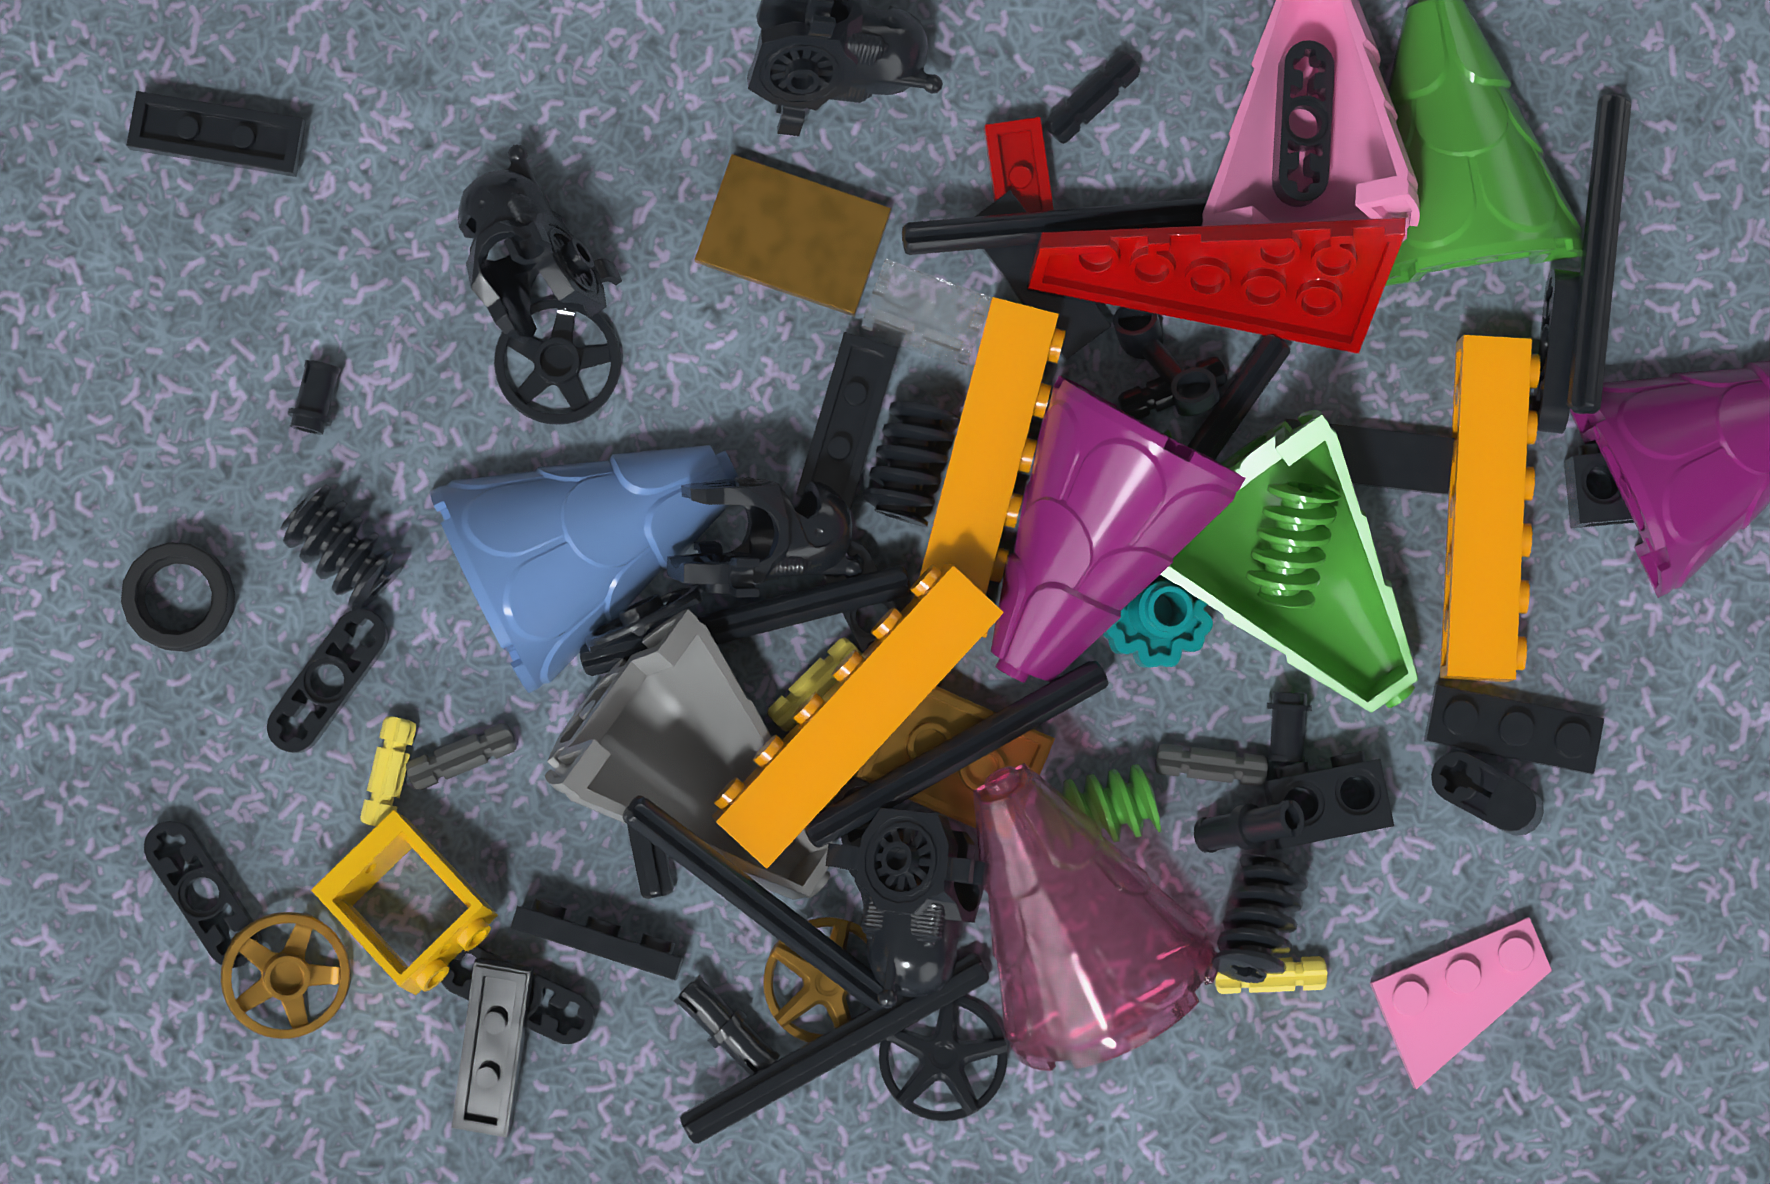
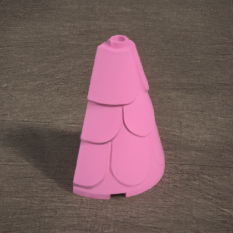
M1359 0L1275 1L1251 63L1254 71L1230 129V140L1202 214V226L1406 218L1403 241L1407 239V228L1409 226H1418L1420 219V202L1417 194L1418 183L1396 124L1398 119L1396 110L1379 70L1381 62L1379 51ZM1311 40L1324 45L1334 60L1329 180L1323 194L1312 203L1303 207H1292L1283 203L1276 196L1272 187L1278 65L1282 56L1292 46L1301 41ZM1304 56L1296 65H1293L1294 69L1303 72V89L1296 95L1290 94L1291 98L1307 96L1308 80L1315 73H1318V68L1309 66V57ZM1317 94L1312 95V97H1315V98L1318 99V95H1317ZM1303 109L1291 112L1289 126L1292 132L1304 139L1314 137L1317 132L1315 117L1309 111ZM1288 149L1289 154L1296 152ZM1314 149L1300 152L1298 168L1290 175H1287L1288 180L1297 182L1299 192H1302L1309 184L1313 183L1312 178H1307L1303 175V159L1310 153L1316 154Z

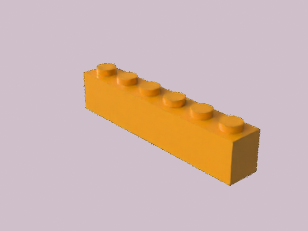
M992 297L920 576L932 565H935L940 570L948 563L954 565L985 595L989 581L1001 583L1009 550L998 548L1004 526L1015 528L1023 495L1012 493L1018 471L1026 473L1030 471L1038 440L1027 438L1032 416L1044 417L1052 385L1041 383L1046 361L1058 363L1066 330L1055 328L1059 314ZM988 631L982 636L983 638L987 637Z
M1463 335L1456 342L1451 438L1455 439L1448 495L1440 679L1510 682L1516 680V670L1525 669L1527 640L1525 636H1518L1519 613L1526 614L1528 611L1530 586L1529 580L1521 579L1522 557H1529L1531 553L1532 525L1531 523H1523L1524 500L1532 501L1535 487L1534 467L1526 466L1527 444H1535L1538 426L1537 411L1529 410L1530 388L1538 387L1540 377L1539 354H1531L1532 339Z
M946 563L940 570L935 565L930 566L910 588L916 595L901 612L893 607L877 622L871 630V633L876 637L874 642L862 654H859L856 650L850 652L831 674L837 680L836 683L823 697L816 692L810 695L792 716L798 724L783 740L777 735L770 738L753 758V761L759 766L744 782L735 777L713 801L719 808L712 815L715 822L766 869L1004 613L954 565Z

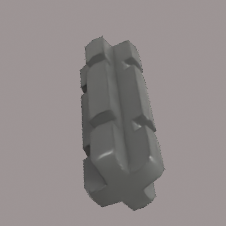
M500 723L484 730L485 735L479 737L477 734H473L435 750L434 756L428 757L425 754L408 761L406 771L411 784L415 789L423 790L439 783L438 778L444 776L445 779L452 778L488 763V758L491 756L498 759L514 752L517 747L510 727L507 724Z
M1162 744L1157 749L1155 769L1160 775L1178 777L1180 773H1187V778L1233 783V780L1237 779L1240 780V784L1261 786L1266 781L1268 761L1263 755L1245 753L1243 757H1236V752L1190 747V750L1186 751L1180 745Z

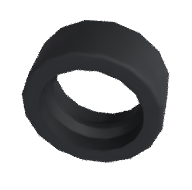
M168 542L149 548L132 562L123 580L121 604L127 623L141 639L164 650L188 652L207 646L224 632L234 610L235 591L229 572L215 556L192 544ZM173 564H186L198 569L208 580L212 592L211 606L205 618L194 627L182 631L168 630L158 625L149 615L145 604L146 587L152 576L163 567Z

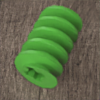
M1291 481L1282 484H1270L1267 491L1282 500L1281 505L1264 506L1262 513L1275 520L1276 525L1275 527H1260L1257 529L1256 534L1270 542L1271 545L1270 548L1254 549L1251 554L1254 559L1265 564V569L1249 570L1246 578L1260 586L1257 595L1267 602L1288 608H1311L1315 603V597L1309 589L1316 588L1321 579L1319 572L1314 568L1322 566L1326 559L1324 550L1319 546L1328 544L1332 535L1330 529L1325 524L1332 523L1337 515L1335 507L1330 503L1338 501L1341 496L1327 488L1307 483Z
M1139 764L1130 766L1128 783H1125L1116 769L1109 770L1106 788L1102 787L1094 774L1086 776L1083 793L1079 791L1072 779L1065 780L1063 782L1061 798H1058L1049 784L1041 786L1037 809L1048 857L1053 856L1055 839L1059 838L1069 853L1075 852L1077 834L1081 833L1092 848L1097 847L1099 831L1104 828L1114 843L1120 842L1122 824L1126 823L1136 838L1142 837L1144 819H1150L1158 833L1161 832L1160 818L1153 788L1149 778Z

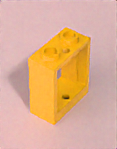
M395 810L390 812L311 889L396 984L414 995H417L421 990L426 992L437 986L449 972L447 965L463 949L469 951L478 946L491 930L489 924L498 916L416 826ZM413 848L468 909L408 966L353 905Z

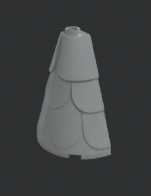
M689 609L684 610L662 623L644 637L642 643L648 649L632 654L628 661L622 658L586 697L557 739L547 761L555 768V772L550 769L545 774V779L557 791L566 794L570 801L625 823L622 818L623 812L630 802L638 795L644 796L765 889L792 900L804 897L811 898L825 886L830 877V872L827 870L829 867L825 866L828 844L823 847H815L803 829L766 869L719 826L712 817L719 809L713 803L715 798L735 777L744 782L759 766L753 761V758L771 736L753 702L746 698L706 625L699 622L698 618Z

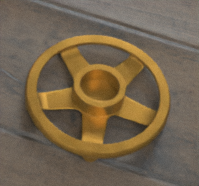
M279 912L263 916L251 922L232 938L221 967V988L224 999L232 1014L249 1030L277 1039L301 1037L325 1025L343 1004L350 983V963L341 940L329 926L307 913ZM282 923L296 924L284 949L279 953L269 950L250 938L260 930L272 925ZM312 929L323 935L332 945L337 954L340 967L308 964L305 961L304 957ZM238 952H240L261 971V978L239 997L235 998L231 977L235 958ZM339 984L336 996L328 1009L317 1019L308 1023L303 994L308 986ZM274 997L281 1000L292 1029H275L261 1025L251 1019L246 1012Z
M820 917L807 920L816 928L833 927L830 939L845 950L847 949L849 932L854 933L867 944L866 934L862 931L860 925L852 921L836 917ZM779 940L767 959L763 987L768 1008L780 1026L792 1036L809 1043L824 1034L803 1030L793 1024L792 1021L814 1006L821 1004L826 1008L835 1028L851 1020L846 1000L848 992ZM778 960L802 978L803 981L802 989L781 1009L776 1001L773 988L774 970Z

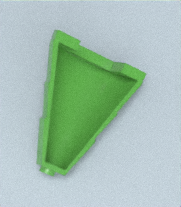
M1417 0L1418 3L1410 6L1403 17L1388 93L1398 116L1396 124L1418 183L1417 194L1420 202V219L1417 227L1409 226L1407 228V239L1400 246L1385 286L1417 282L1429 272L1529 258L1530 264L1582 257V228L1543 158L1544 150L1509 92L1511 87L1509 78L1464 0Z
M1310 410L1302 413L1297 418L1302 424L1301 426L1292 429L1284 421L1255 438L1221 462L1224 466L1246 477L1244 483L1236 492L1234 500L1173 558V563L1160 575L1221 612L1227 621L1287 656V663L1372 713L1384 704L1387 708H1392L1410 696L1415 689L1413 683L1418 681V673L1392 582L1384 579L1366 513L1360 509L1337 433L1330 427L1328 420L1321 411ZM1291 481L1307 483L1327 488L1341 496L1338 501L1330 503L1335 507L1337 515L1332 523L1325 524L1330 529L1332 535L1328 544L1319 546L1324 550L1326 559L1322 566L1314 568L1319 572L1321 579L1316 588L1309 589L1315 597V603L1311 608H1288L1267 602L1257 595L1260 586L1246 578L1249 570L1265 569V564L1254 559L1251 554L1254 549L1270 548L1271 545L1270 542L1256 534L1257 529L1260 527H1275L1276 525L1275 520L1262 513L1264 506L1281 505L1282 500L1267 491L1270 484H1282Z

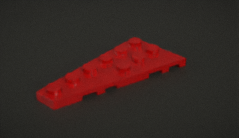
M1406 218L1041 233L1031 267L1028 288L1261 335L1272 334L1281 339L1359 354L1404 239Z

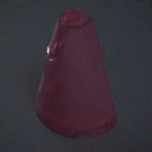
M1025 763L1016 768L1008 766L993 772L985 779L984 785L973 790L979 861L989 863L986 886L982 885V887L988 893L992 952L998 966L1005 1037L1010 1041V1046L1020 1062L1033 1069L1052 1071L1056 1067L1055 1062L1071 1060L1075 1069L1102 1063L1154 1039L1181 1020L1200 1002L1195 991L1203 981L1205 985L1213 984L1218 973L1211 963L1218 951L1209 937L1206 928L1153 883L1143 868L1102 836L1101 829L1095 821Z

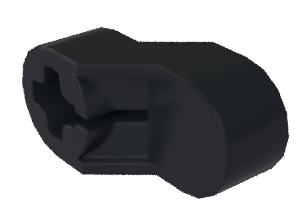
M1460 751L1449 752L1440 757L1434 764L1431 773L1432 786L1436 793L1449 803L1515 836L1526 835L1534 831L1541 823L1544 814L1543 802L1539 794L1524 783ZM1485 789L1493 793L1490 798L1483 795Z

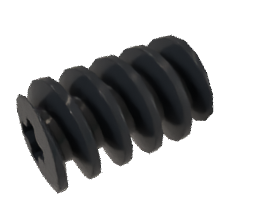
M891 402L889 412L902 422L884 424L882 433L895 444L877 446L876 455L886 462L888 466L871 467L869 476L880 484L882 488L864 489L862 498L874 506L875 512L906 523L927 527L929 522L915 511L917 507L934 506L935 500L926 494L922 488L923 485L941 483L942 478L931 471L929 465L930 463L947 462L948 456L937 449L935 445L936 442L954 440L955 435L943 427L942 422L943 420L960 419V417L946 410L920 402Z
M326 484L305 498L290 513L280 529L283 530L288 527L283 538L284 544L288 548H294L304 543L299 555L302 562L308 564L320 559L315 573L321 580L328 579L337 574L332 585V590L336 595H343L353 590L348 606L352 611H357L373 602L396 579L403 567L393 571L389 568V564L395 554L392 548L378 555L372 552L379 538L376 532L362 539L356 536L363 522L360 516L346 523L340 520L347 506L344 500L330 507L324 505L331 490Z
M1251 853L1242 854L1239 859L1242 868L1238 869L1234 877L1237 889L1233 890L1229 896L1228 903L1231 910L1226 912L1222 921L1226 931L1221 932L1218 937L1217 946L1220 952L1214 955L1211 963L1214 969L1230 979L1246 983H1260L1265 980L1267 974L1279 975L1286 971L1287 966L1285 963L1272 955L1273 953L1284 954L1291 951V942L1278 935V932L1290 933L1297 929V922L1283 913L1284 911L1297 912L1302 909V900L1289 893V891H1304L1308 887L1309 882L1304 876L1294 872L1292 867L1280 860L1266 855Z

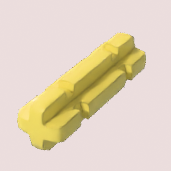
M845 637L840 638L827 651L829 656L824 660L820 657L788 689L791 693L786 698L781 695L769 707L767 712L769 717L783 731H790L798 723L792 716L801 704L814 692L823 697L837 681L831 674L839 663L853 650H856L859 654L862 653L849 639Z
M388 716L383 720L379 738L384 739L383 747L377 746L366 790L372 793L370 800L364 799L360 816L361 822L376 827L393 810L397 811V806H393L394 797L400 798L406 774V764L410 757V754L405 753L407 745L412 746L416 732V724L414 722L394 716Z
M1320 956L1301 957L1300 962H1293L1292 957L1278 958L1287 966L1286 971L1279 975L1267 974L1265 980L1260 983H1246L1233 980L1214 969L1215 986L1221 994L1241 993V988H1249V993L1295 991V986H1303V991L1322 990L1326 988L1327 965L1324 958Z

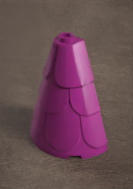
M1770 361L1748 362L1741 369L1671 373L1668 377L1603 382L1601 408L1597 413L1577 414L1570 409L1572 418L1585 445L1593 441L1597 442L1644 543L1635 546L1634 549L1658 598L1668 594L1673 589L1682 587L1737 531L1747 528L1770 504Z
M1059 375L1053 386L1051 399L1043 417L1030 482H1028L1025 488L1015 550L1007 555L998 606L1004 613L995 623L991 653L999 658L995 667L1023 683L1027 681L1029 675L1052 682L1121 618V610L1173 563V558L1234 500L1236 492L1241 488L1246 477L1205 454L1175 441L1118 409L1117 405Z

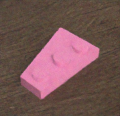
M1526 917L1370 982L1413 1088H1419L1549 974L1552 969L1531 919Z

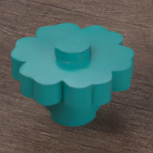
M1159 575L1121 610V618L1103 636L1108 639L1109 646L1114 653L1120 655L1133 653V658L1139 667H1173L1180 661L1182 652H1196L1203 647L1205 636L1208 635L1213 627V620L1203 610L1208 604L1162 575Z

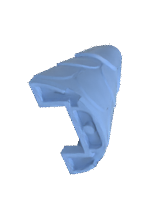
M710 445L612 454L608 461L538 467L535 471L452 480L447 485L430 490V497L436 511H440L444 521L441 522L443 530L486 620L501 648L509 652L513 660L511 666L527 692L530 693L540 688L543 684L550 683L579 654L580 648L586 645L585 638L590 633L609 621L616 619L618 613L627 608L662 569H667V556L684 555L729 506L706 505L682 497L681 485L734 479L738 475L725 450L715 455Z

